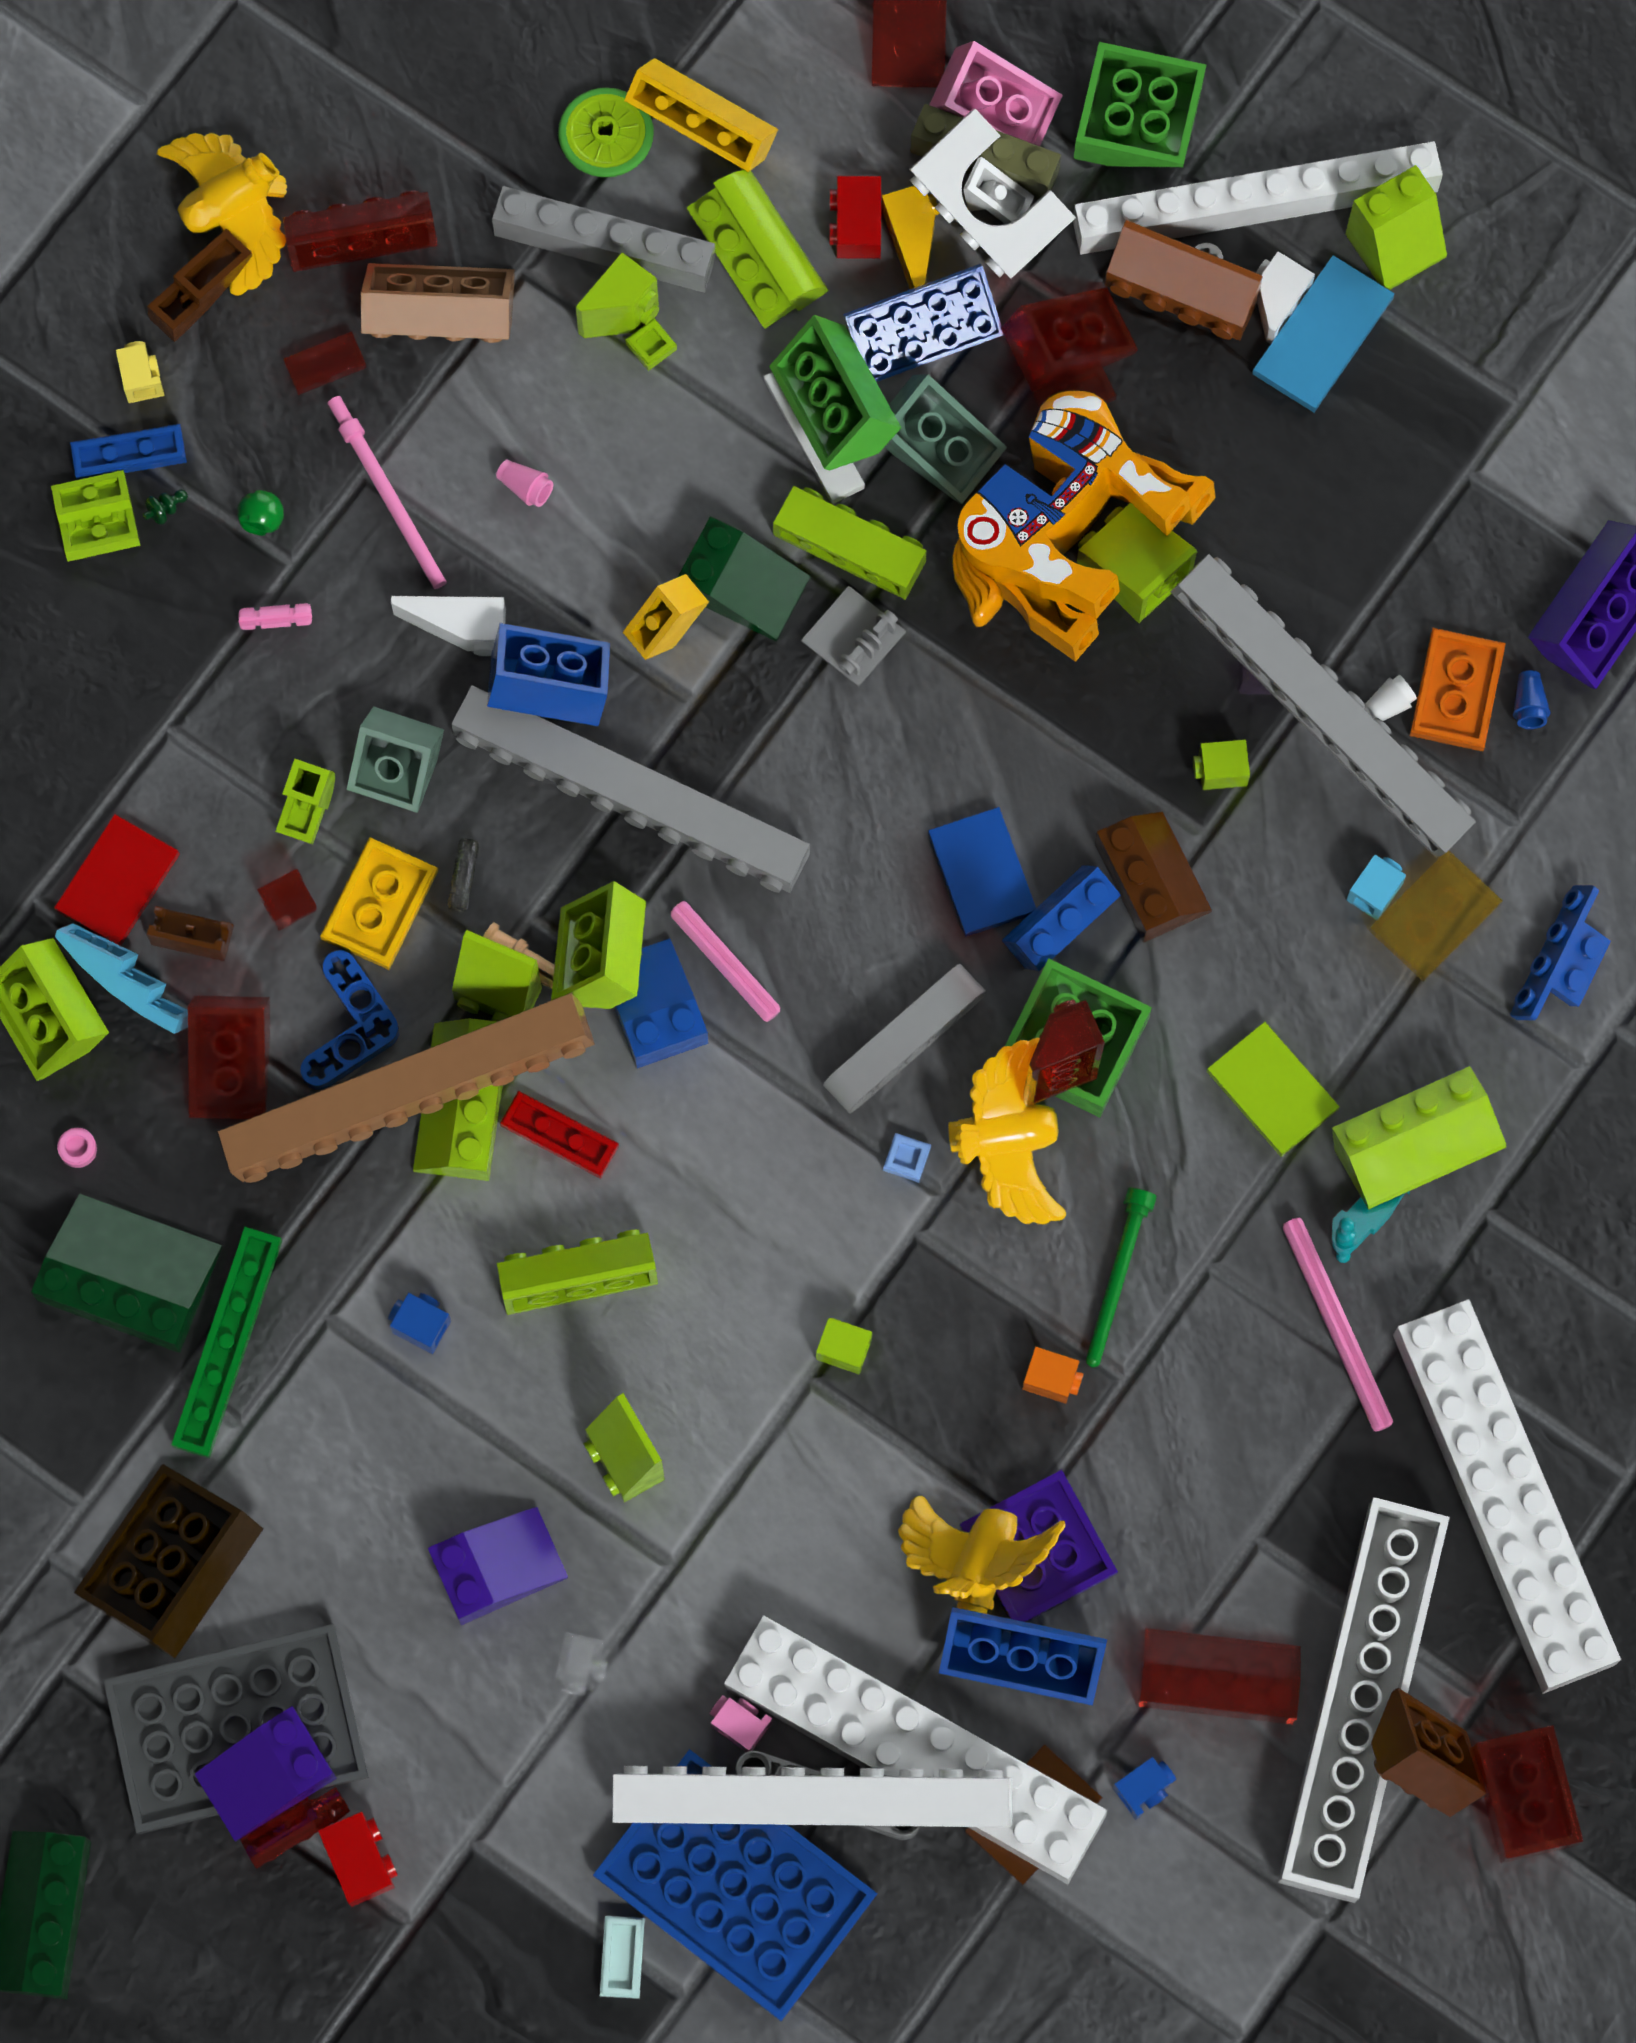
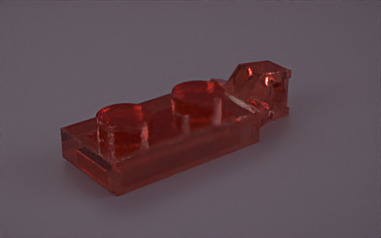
M335 1787L318 1798L309 1800L306 1797L240 1840L257 1869L263 1864L276 1859L280 1854L300 1842L308 1840L318 1830L329 1826L331 1823H336L349 1813L350 1810L341 1793Z

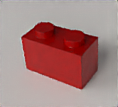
M837 176V189H830V211H837V223H830V245H837V258L881 259V176Z
M361 1811L318 1830L347 1902L351 1907L395 1888L392 1878L398 1876L390 1855L387 1854L382 1857L376 1842L383 1840L374 1817L367 1820Z

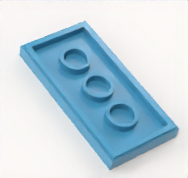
M1333 255L1259 360L1252 374L1315 413L1391 303L1395 293Z

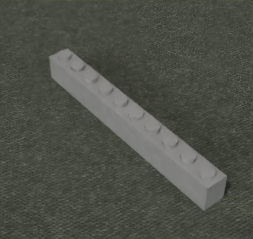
M1210 554L1204 557L1170 592L1435 858L1447 853L1476 822L1470 816L1471 810L1459 798L1453 799L1443 789L1445 787L1443 781L1431 771L1426 772L1417 763V755L1404 744L1400 746L1390 736L1392 733L1390 728L1379 718L1373 719L1363 709L1365 707L1364 702L1352 691L1346 692L1337 683L1338 677L1333 670L1324 664L1320 666L1310 656L1312 652L1305 642L1297 637L1293 639L1283 629L1285 624L1278 615L1272 611L1266 612L1257 603L1258 597L1255 592L1245 584L1240 585L1230 575L1232 573L1231 569L1224 561L1218 557L1213 558Z
M473 685L469 689L452 722L453 734L457 736L456 740L460 744L474 750L477 746L490 752V757L504 765H510L511 762L524 768L523 772L538 781H543L544 778L558 784L557 788L567 795L577 797L580 794L591 799L590 803L603 812L610 813L611 810L623 814L625 815L624 819L637 828L644 829L645 826L659 831L658 836L671 844L678 845L679 842L693 847L692 852L697 856L712 861L714 857L726 863V868L739 876L745 877L748 873L760 879V884L773 892L779 893L782 889L791 893L810 855L809 843L539 716L487 707L488 692Z

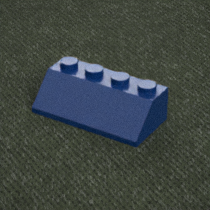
M952 1607L939 1674L1093 1706L1107 1639Z

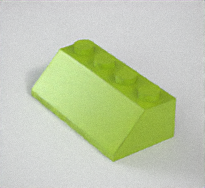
M469 1018L434 1023L431 1048L496 1022ZM490 1085L480 1089L479 1093L470 1099H454L444 1103L443 1108L430 1114L421 1113L413 1172L489 1181L503 1085Z
M1470 1066L1332 1127L1335 1153L1368 1210L1506 1148L1505 1139L1488 1095Z
M637 1229L627 1230L618 1233V1239L602 1242L601 1237H593L580 1241V1246L565 1249L564 1245H554L543 1248L541 1250L542 1254L527 1257L526 1253H514L505 1256L504 1262L497 1263V1269L507 1315L657 1285L656 1266L648 1232L640 1234V1231Z

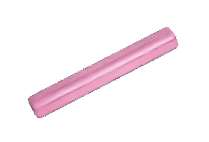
M686 901L677 904L671 910L672 919L764 1021L768 1022L776 1017L780 1012L779 1004Z

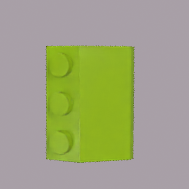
M613 881L561 907L551 1001L572 993L582 1003V1007L611 1009L637 996L645 924L646 901Z
M54 938L20 946L0 966V1019L36 1081L46 1078L88 1054L109 1033Z

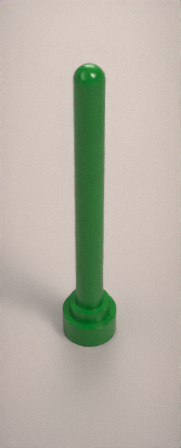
M1127 1188L1123 1202L1126 1205L1125 1212L1128 1213L1086 1356V1364L1092 1368L1099 1366L1101 1363L1142 1219L1147 1218L1148 1212H1153L1157 1199L1155 1194L1142 1189Z

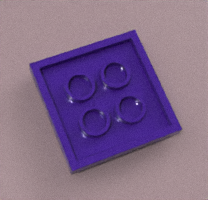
M1062 1470L988 1508L1004 1510L1017 1516V1530L1014 1541L1026 1540L1039 1535L1061 1520H1064L1066 1524L1064 1530L1059 1535L1057 1543L1049 1551L1046 1559L1036 1565L1030 1574L1024 1576L1021 1584L1007 1587L1004 1590H996L995 1594L1009 1619L1028 1622L1118 1573ZM981 1513L960 1523L961 1531L970 1532Z

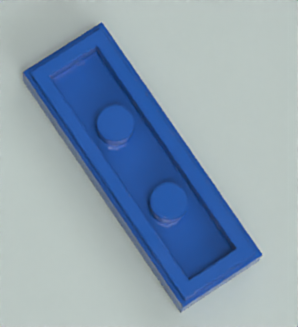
M180 424L70 442L77 480L124 470V473L187 463Z

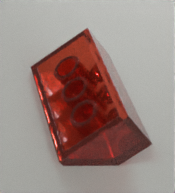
M406 191L401 193L399 197L389 199L372 197L366 199L361 204L348 206L347 204L340 203L329 206L327 210L317 212L300 210L292 213L289 217H283L286 243L293 272L438 246L428 192Z
M1074 999L1065 1001L1054 1007V1013L1049 1015L1029 1064L1023 1099L1026 1108L1097 1079L1105 1041L1086 1000L1076 1003Z
M1145 1628L1137 1707L1293 1725L1297 1720L1301 1681V1646Z

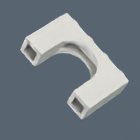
M973 108L909 169L914 174L910 182L923 196L930 192L940 202L934 208L949 224L955 219L965 229L960 236L974 251L980 246L990 256L985 263L999 278L1005 273L1011 279L1076 217L1051 190H1048L1018 219L1007 224H986L976 219L968 211L962 197V181L965 172L971 163L1000 137L987 120Z

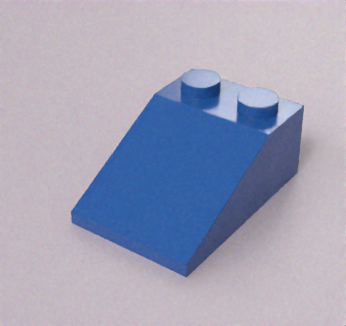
M670 938L642 948L637 996L615 1006L637 1069L709 1044L708 1032Z

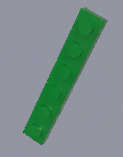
M244 1227L171 1444L173 1448L210 1459L282 1244L281 1237Z

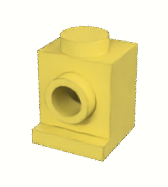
M134 341L126 344L124 348L116 349L128 403L165 396L156 355H148L145 342Z

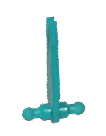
M1404 1194L1369 1210L1362 1197H1360L1347 1212L1341 1210L1333 1218L1331 1243L1337 1252L1336 1259L1340 1263L1348 1262L1351 1258V1253L1370 1233L1374 1235L1385 1224Z

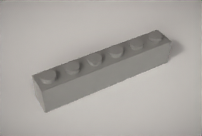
M505 186L502 187L492 217L494 236L608 267L612 265L621 253H624L655 276L657 280L703 293L706 292L715 263V243Z

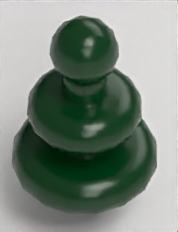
M179 489L173 496L161 493L159 500L154 496L147 497L145 504L148 511L142 514L144 519L148 520L152 517L157 524H165L167 521L166 513L169 515L175 514L177 510L176 504L184 503L188 498V494L185 490Z

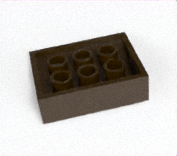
M162 1464L74 1593L175 1659L264 1528L241 1509Z

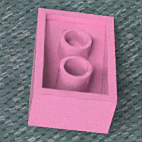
M972 41L955 48L929 105L962 118L975 108L995 130L1040 146L1063 95L977 42Z

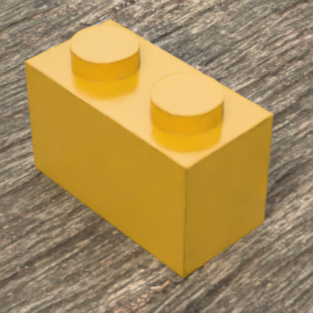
M684 574L658 585L624 629L623 634L642 657L647 660L674 648L709 601L691 579Z

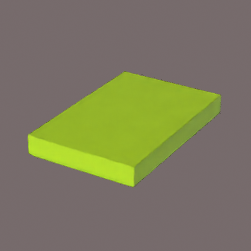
M1266 1022L1257 1027L1206 1071L1280 1157L1285 1155L1340 1108Z

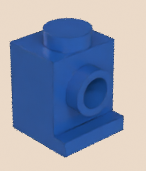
M1151 1757L1115 1783L1112 1789L1133 1818L1137 1820L1144 1813L1141 1806L1146 1804L1151 1809L1168 1796L1165 1789L1176 1781V1777L1164 1761L1158 1764Z

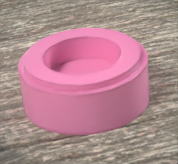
M71 1128L60 1136L57 1150L65 1164L70 1167L81 1168L94 1160L97 1153V1144L89 1131L83 1128Z

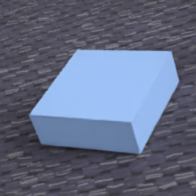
M895 1133L883 1171L919 1183L931 1150V1144Z

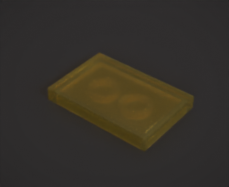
M1448 850L1369 928V931L1424 982L1502 904L1503 900Z

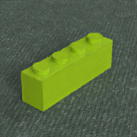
M793 486L773 522V536L906 600L926 563L927 550L923 549V545L912 537L903 536L901 538L890 533L889 528L879 521L870 520L868 522L857 517L856 512L846 505L837 504L835 506L824 501L823 496L811 488L805 487L802 490Z

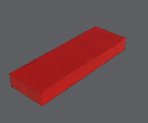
M520 1091L515 1095L500 1122L501 1127L600 1179L619 1147V1143Z

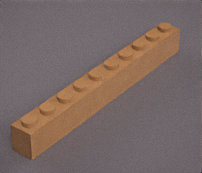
M570 993L220 1130L218 1134L230 1173L242 1182H257L267 1177V1172L278 1168L289 1169L296 1167L302 1163L303 1158L314 1154H329L338 1148L337 1145L349 1140L354 1142L365 1140L373 1135L372 1131L385 1126L388 1128L401 1126L408 1121V1117L418 1113H434L442 1109L444 1103L454 1099H470L476 1096L482 1088L490 1085H506L514 1080V1076L523 1072H538L549 1067L550 1062L559 1058L569 1059L580 1056L586 1051L585 1048L593 1046L595 1043L582 1003Z

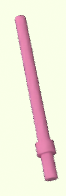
M341 396L332 398L328 401V405L340 424L338 430L344 441L352 445L432 587L438 589L447 583L446 579L363 436L365 431L357 418L353 419Z

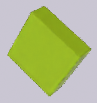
M655 318L648 325H644L625 339L628 348L648 371L677 350L676 343Z

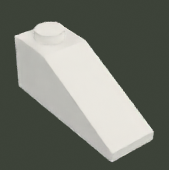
M391 596V605L395 616L466 651H474V654L479 656H491L499 623L505 624L506 608L504 597Z

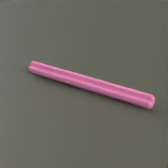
M1300 1217L1289 1220L1283 1224V1231L1371 1427L1375 1432L1384 1430L1392 1425L1393 1419L1303 1220Z

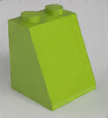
M1417 165L1353 201L1345 235L1376 281L1388 290L1393 289L1447 257L1437 196Z
M1129 503L1124 509L1121 506L1114 509L1105 519L1106 525L1099 532L1096 533L1092 530L1079 542L1078 547L1080 549L1078 550L1077 563L1090 568L1110 570L1118 576L1120 592L1114 599L1140 623L1172 594L1170 591L1194 568L1197 550L1173 531L1166 536L1132 503Z

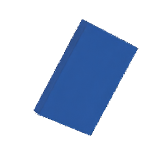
M1000 807L928 830L931 844L965 937L1025 918L1036 909Z

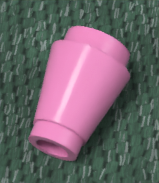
M508 459L498 468L496 478L502 481L505 486L528 506H542L553 490V481L548 479L547 473Z

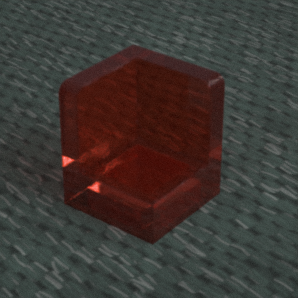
M294 869L257 889L260 899L278 931L317 910V906L306 888L298 869Z

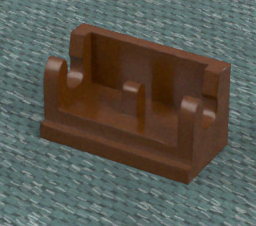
M155 906L154 924L149 925L147 931L151 945L225 962L234 924Z

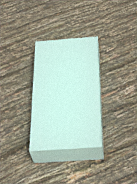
M605 1916L600 1997L640 1999L645 1918Z

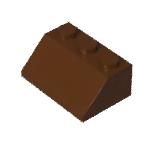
M1163 811L1130 816L1097 831L1095 846L1116 889L1121 894L1120 897L1143 943L1212 912Z
M1400 1688L1393 1690L1371 1741L1376 1758L1374 1760V1767L1377 1773L1384 1780H1390L1400 1786L1407 1794H1413L1423 1800L1431 1809L1436 1808L1449 1817L1487 1794L1467 1731Z

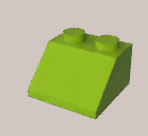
M621 253L576 306L578 334L583 338L635 333L643 324L648 325L659 312L657 278L624 253Z

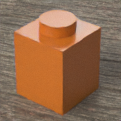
M1035 1346L1022 1390L1066 1404L1069 1394L1077 1396L1084 1374L1077 1372L1080 1361Z

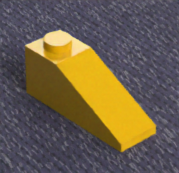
M915 186L882 195L881 211L909 289L924 285L927 282L935 216L939 215V212L934 208L938 205L936 198L932 194L923 196Z

